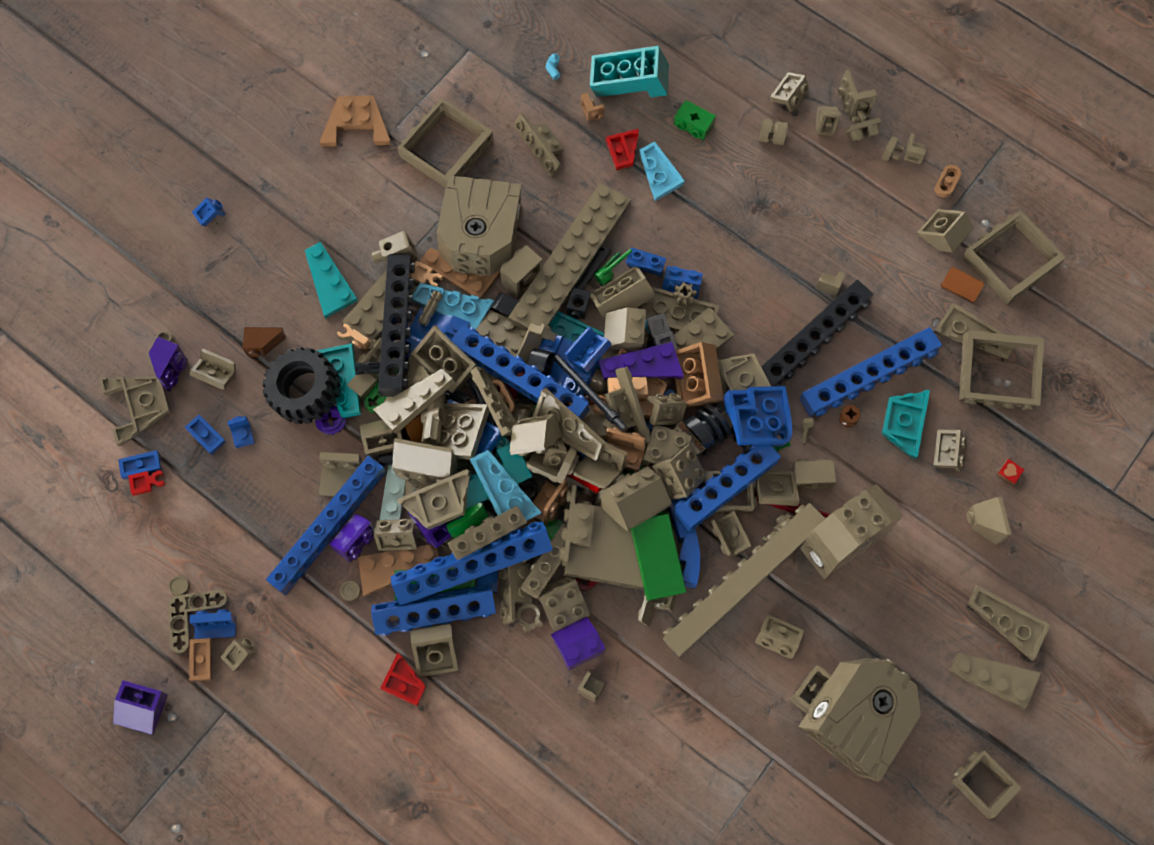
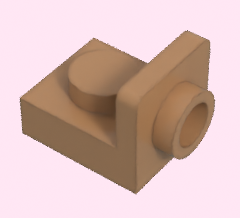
M588 92L581 94L580 104L587 121L598 120L603 117L605 112L604 104L595 106L593 98L590 99Z

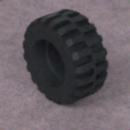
M297 347L295 351L290 349L286 351V354L283 355L281 353L277 356L278 359L275 362L272 361L269 365L270 369L266 370L264 374L266 379H263L262 386L265 388L263 389V395L268 405L286 421L294 422L295 424H302L303 422L309 424L313 422V419L317 421L322 419V415H327L331 411L330 407L335 406L337 403L336 397L340 396L338 387L341 386V380L338 378L337 370L322 353L312 348H306L305 350L303 347ZM314 373L315 382L311 390L300 398L290 399L289 389L294 380L303 374Z

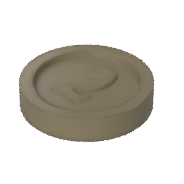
M175 576L169 581L168 589L175 596L184 595L189 589V582L183 576Z
M347 581L342 584L340 594L344 600L354 601L360 595V587L354 581Z

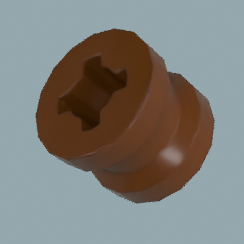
M855 405L845 406L839 415L840 423L848 428L855 426L861 416L859 408Z

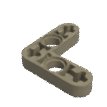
M212 590L177 595L170 599L168 603L170 647L173 652L179 655L189 652L191 640L189 614L198 611L224 609L229 603V597L224 591ZM218 595L224 598V600H221L220 604H218L216 601L209 602L207 596H209L211 600L217 599ZM202 597L204 599L203 606L199 608L194 607V600ZM178 601L183 604V606H180V613L182 615H178V609L174 607ZM178 620H184L185 622L182 630H176L174 627ZM175 634L181 635L182 642L186 643L182 646L181 650L176 647L180 643V638L175 636Z

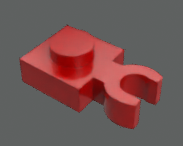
M145 471L129 475L131 494L136 496L152 492V486H165L164 480L157 481L158 477L164 476V473L156 471L150 476V473Z

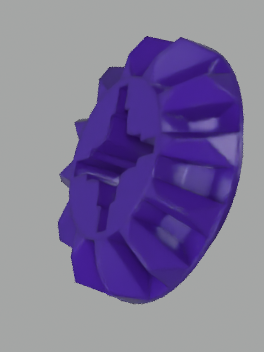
M331 406V411L327 415L323 414L322 419L315 420L318 430L325 435H334L337 432H341L342 428L346 426V418L341 417L337 406ZM329 414H331L333 419H336L333 421L332 427L329 422H326L329 420Z

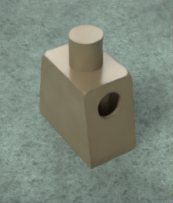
M405 230L380 240V250L372 252V258L375 263L381 261L387 263L388 255H410L411 262L418 261L415 245Z

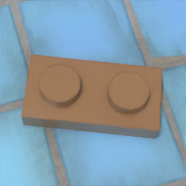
M212 639L190 640L189 681L212 680Z

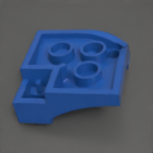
M421 307L410 326L411 338L407 339V344L411 346L410 355L434 325L451 340L462 325L468 328L471 327L470 322L454 315L451 317L434 313L432 318H430L428 326H423L418 322L419 317L423 315L424 308ZM406 355V360H407V361H408L410 355Z
M557 335L554 342L543 339L539 349L553 352L555 355L559 354L590 385L599 365L598 361L588 372H585L573 366L565 356L566 351L574 342L560 335ZM554 361L550 376L559 385L569 387L575 395H583L585 392Z
M786 386L749 387L747 390H728L723 396L726 414L729 415L732 421L738 445L770 444L772 447L786 445L790 441L792 436V419Z

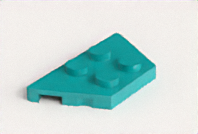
M924 390L915 394L908 393L904 396L889 397L881 434L915 460L918 458L930 390Z

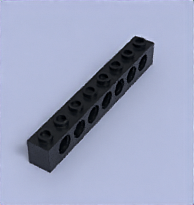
M388 255L378 384L381 397H394L408 389V378H405V372H409V361H406V355H410V344H407V339L411 338V327H408V322H412V311H409V306H413V294H410V289H414V278H411V273H415V263L411 262L410 255Z
M858 279L761 366L770 385L782 386L781 383L785 379L787 381L791 379L798 367L800 369L803 368L811 355L813 357L816 356L823 344H829L836 332L841 333L846 328V323L849 320L851 322L854 321L861 309L866 310L871 305L872 301L870 300L873 293ZM849 301L854 302L856 305H851ZM836 313H841L843 317L838 316ZM823 324H827L831 328H825ZM810 336H815L818 340H813ZM797 348H803L805 352H800ZM784 360H791L792 364H787ZM776 371L779 373V376H774L771 372Z

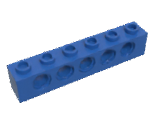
M770 444L752 445L750 452L746 455L745 453L739 455L732 466L726 465L720 471L721 474L719 476H712L706 481L705 487L695 489L687 501L681 500L675 506L674 516L688 532H691L774 467L781 458L777 451ZM757 458L761 463L754 464L751 459ZM743 470L746 475L740 476L736 471ZM727 481L731 484V487L726 488L721 482ZM713 493L716 498L709 499L706 494ZM694 504L699 505L701 510L694 511L691 506Z
M491 584L431 594L401 606L398 601L371 606L375 635L380 634L382 636L390 635L395 631L408 632L412 628L417 627L427 628L433 624H450L455 620L468 621L472 617L477 616L489 617L496 613ZM471 601L479 602L475 607L469 605ZM454 604L459 606L457 610L449 609ZM432 608H436L439 610V612L436 614H432L429 612V610ZM411 612H417L419 616L410 617L409 614ZM395 615L399 617V619L397 621H391L389 617Z

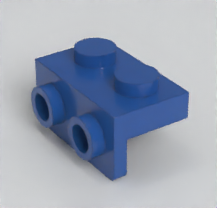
M631 247L633 251L627 256V266L632 268L635 266L641 271L662 277L666 258Z
M667 266L662 289L674 293L676 292L675 286L680 287L685 282L687 285L692 284V291H696V296L693 298L698 299L703 273L695 270L680 269L676 266Z
M587 327L566 351L565 356L573 366L588 372L612 344L609 339L597 335L591 327Z
M217 610V613L210 614L208 611H198L195 615H190V624L195 627V639L236 637V616L229 612V610Z

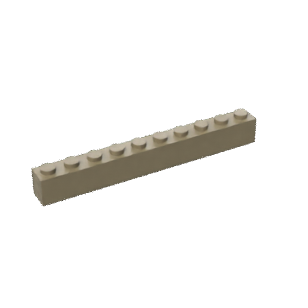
M811 503L806 506L802 504L795 511V517L792 519L788 517L780 525L782 529L777 533L773 531L766 538L767 542L763 546L759 544L751 552L753 555L748 560L746 558L742 559L737 564L738 569L734 573L728 572L722 578L724 582L719 587L714 585L707 592L709 596L704 601L700 598L693 605L694 610L691 613L685 612L678 619L680 622L675 627L671 625L663 633L665 635L663 641L678 658L687 652L806 541L812 530L825 520Z

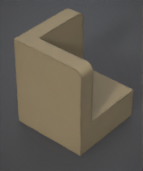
M911 134L907 141L903 160L921 164L926 153L925 145L913 142L915 134Z
M838 271L835 277L822 272L815 289L836 296L846 273Z
M370 374L355 375L348 383V387L359 395L362 402H365V398L377 385V380Z
M587 672L577 689V693L595 703L605 684L592 677L590 672Z

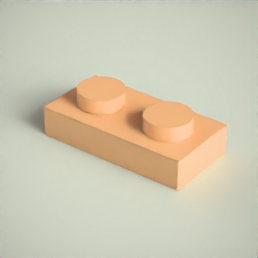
M632 377L638 398H647L646 377ZM608 378V393L621 388L618 378Z

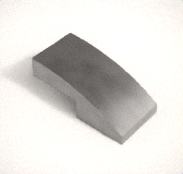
M665 313L645 319L655 346L672 342L674 349L678 350Z

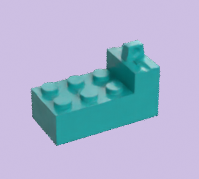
M659 46L592 56L590 88L596 97L646 90L651 98L668 95L669 63Z
M503 436L496 445L495 457L518 485L529 481L532 475L523 457L519 456V454H510L511 443ZM477 474L470 477L466 509L490 500Z

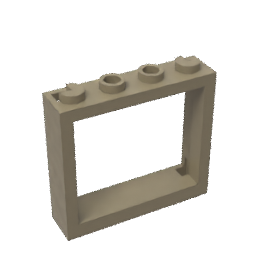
M441 98L436 105L432 106L431 111L421 118L420 123L411 129L405 140H401V144L397 147L399 157L446 188L448 175L462 177L493 142V131ZM444 114L478 136L476 141L446 175L411 153L412 149Z
M1022 211L1015 215L1010 214L1005 219L1006 222L995 225L992 228V232L989 234L987 232L984 233L977 243L972 242L965 248L966 252L962 257L1006 305L1058 268L1066 259L1059 249ZM1016 226L1049 262L1010 290L981 260L977 253Z
M968 330L963 334L959 401H965L969 405H975L977 402L984 403V406L994 407L996 404L1003 405V408L1013 409L1016 406L1022 407V410L1025 411L1034 410V408L1040 406L1044 338ZM973 343L1034 349L1031 399L970 392Z

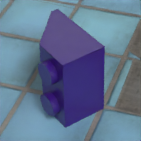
M587 616L551 634L568 671L605 653V647Z

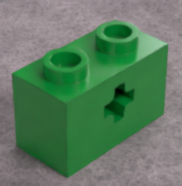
M685 99L675 114L673 125L704 141L714 127L716 115Z

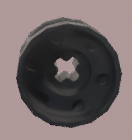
M705 404L701 410H697L695 413L696 417L689 416L683 421L685 426L705 448L702 455H707L716 447L715 442L722 443L724 439L731 436V429L727 421L710 404Z

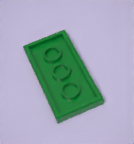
M669 515L651 517L632 528L631 533L646 600L649 601L686 593Z

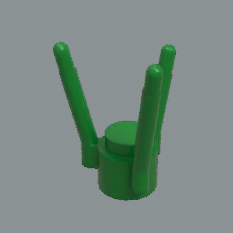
M629 249L618 259L617 257L621 253L617 252L594 274L600 285L603 286L613 280L614 274L611 269L632 253V249Z

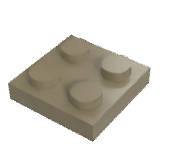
M769 470L756 480L759 504L798 506L799 496L794 471Z

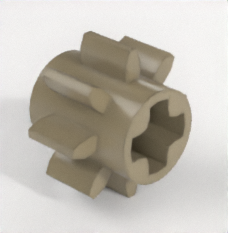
M683 282L680 287L675 286L676 292L673 293L672 297L677 298V305L680 303L686 307L687 303H694L693 297L696 296V291H692V284L687 285Z

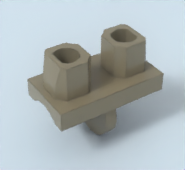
M862 110L856 112V117L852 118L853 123H858L846 128V134L850 133L853 142L864 138L863 129H867L869 137L880 134L878 124L881 123V118L878 117L866 121V119L870 118V114H864Z

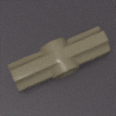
M445 392L421 412V422L423 424L421 442L423 444L437 446L440 443L441 425L446 423V413L443 409Z

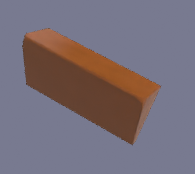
M954 267L950 268L941 284V287L971 303L975 302L984 286L983 282Z

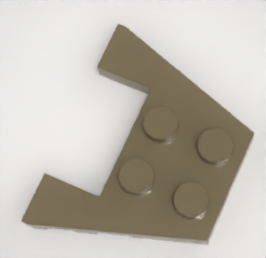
M754 353L718 360L719 372H722L730 390H747L749 387L771 386ZM726 411L722 412L721 415L727 421L730 429H732L733 424L729 415L726 414Z
M156 376L99 378L102 392L105 396L124 390L132 423L113 429L118 447L124 445L171 413L164 386Z

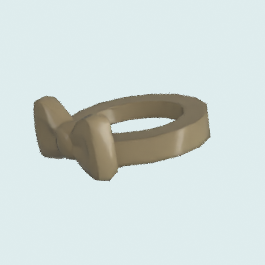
M524 604L517 610V621L523 626L525 633L543 626V621L540 619V611L534 604ZM532 609L536 612L533 624H528L521 619V614L524 610Z

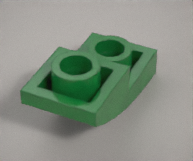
M482 503L467 508L464 517L446 524L453 539L465 534V530L473 525L476 527L480 526L482 521L488 518L489 515Z

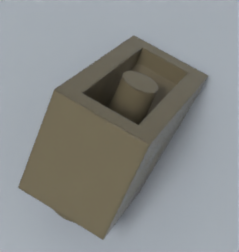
M818 107L815 115L817 135L835 134L841 117V112L837 107Z

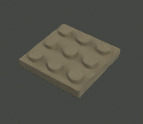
M489 310L476 328L479 335L489 337L498 347H505L514 357L527 332L523 328L509 322L508 317ZM474 343L470 347H476L478 344ZM488 353L485 357H491L493 353ZM505 362L501 364V367H506L509 363Z
M444 403L443 409L446 413V423L441 425L440 443L437 446L453 449L456 459L470 460L476 455L490 410L487 404Z

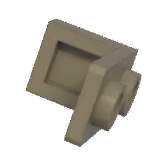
M530 323L516 355L528 364L532 350L539 348L542 339L554 342L557 334L551 331L552 328L548 325L541 323V326Z

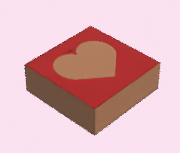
M1007 459L997 473V476L1013 486L1025 469Z

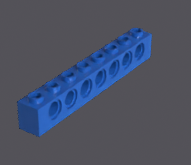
M462 325L451 339L477 366L484 367L486 372L535 403H538L541 391L546 388L550 392H556L555 397L563 404L565 402H572V405L567 408L581 420L590 411L588 400L585 397L575 395L569 387L559 385L553 377L543 375L537 367L533 365L530 367L521 357L517 355L514 357L505 347H498L489 337L479 335V332L473 327L468 328ZM474 343L478 344L476 347H470ZM493 353L491 357H485L486 354ZM505 362L509 363L508 366L501 367V364ZM519 372L525 373L521 377L516 376ZM534 382L541 383L539 386H532Z
M928 327L808 389L801 394L799 400L810 418L816 415L820 417L827 413V410L831 407L834 409L838 408L844 403L843 401L855 399L864 390L866 392L875 388V384L879 382L883 384L892 378L891 376L895 374L901 375L906 372L908 367L920 365L923 359L935 357L939 354L938 351L942 344L933 330ZM916 347H920L922 351H918ZM900 355H904L907 360L902 359ZM884 363H888L891 368H887ZM868 371L873 372L875 376L869 375ZM852 380H857L860 384H854ZM836 388H841L844 393H839ZM820 396L826 397L828 401H822Z
M367 456L265 580L286 596L386 474L384 467L370 456Z
M543 521L534 522L525 528L516 529L460 560H456L452 553L445 557H437L426 564H418L412 569L399 571L390 576L391 584L401 606L552 551L553 548ZM527 539H532L530 542L525 543ZM470 560H475L473 563H467ZM450 567H456L454 570H448ZM431 574H437L434 577H429ZM412 581H418L415 584H410Z

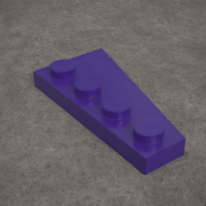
M672 342L598 361L603 380L617 378L615 370L628 367L632 377H646V379L676 377V379H683L684 376Z

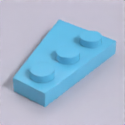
M655 141L640 149V157L654 201L659 200L685 184V180Z

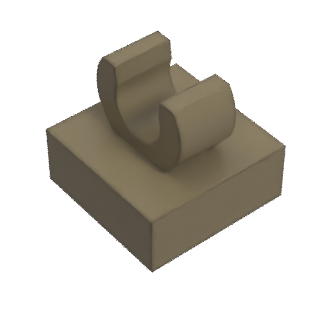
M891 137L882 156L883 160L888 162L890 156L895 160H899L901 154L896 153V151L902 153L904 146L896 145L898 138Z

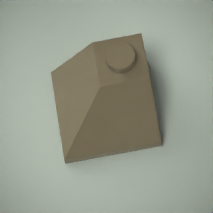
M1002 496L974 504L967 510V521L971 523L972 529L993 544L999 545L1011 535Z

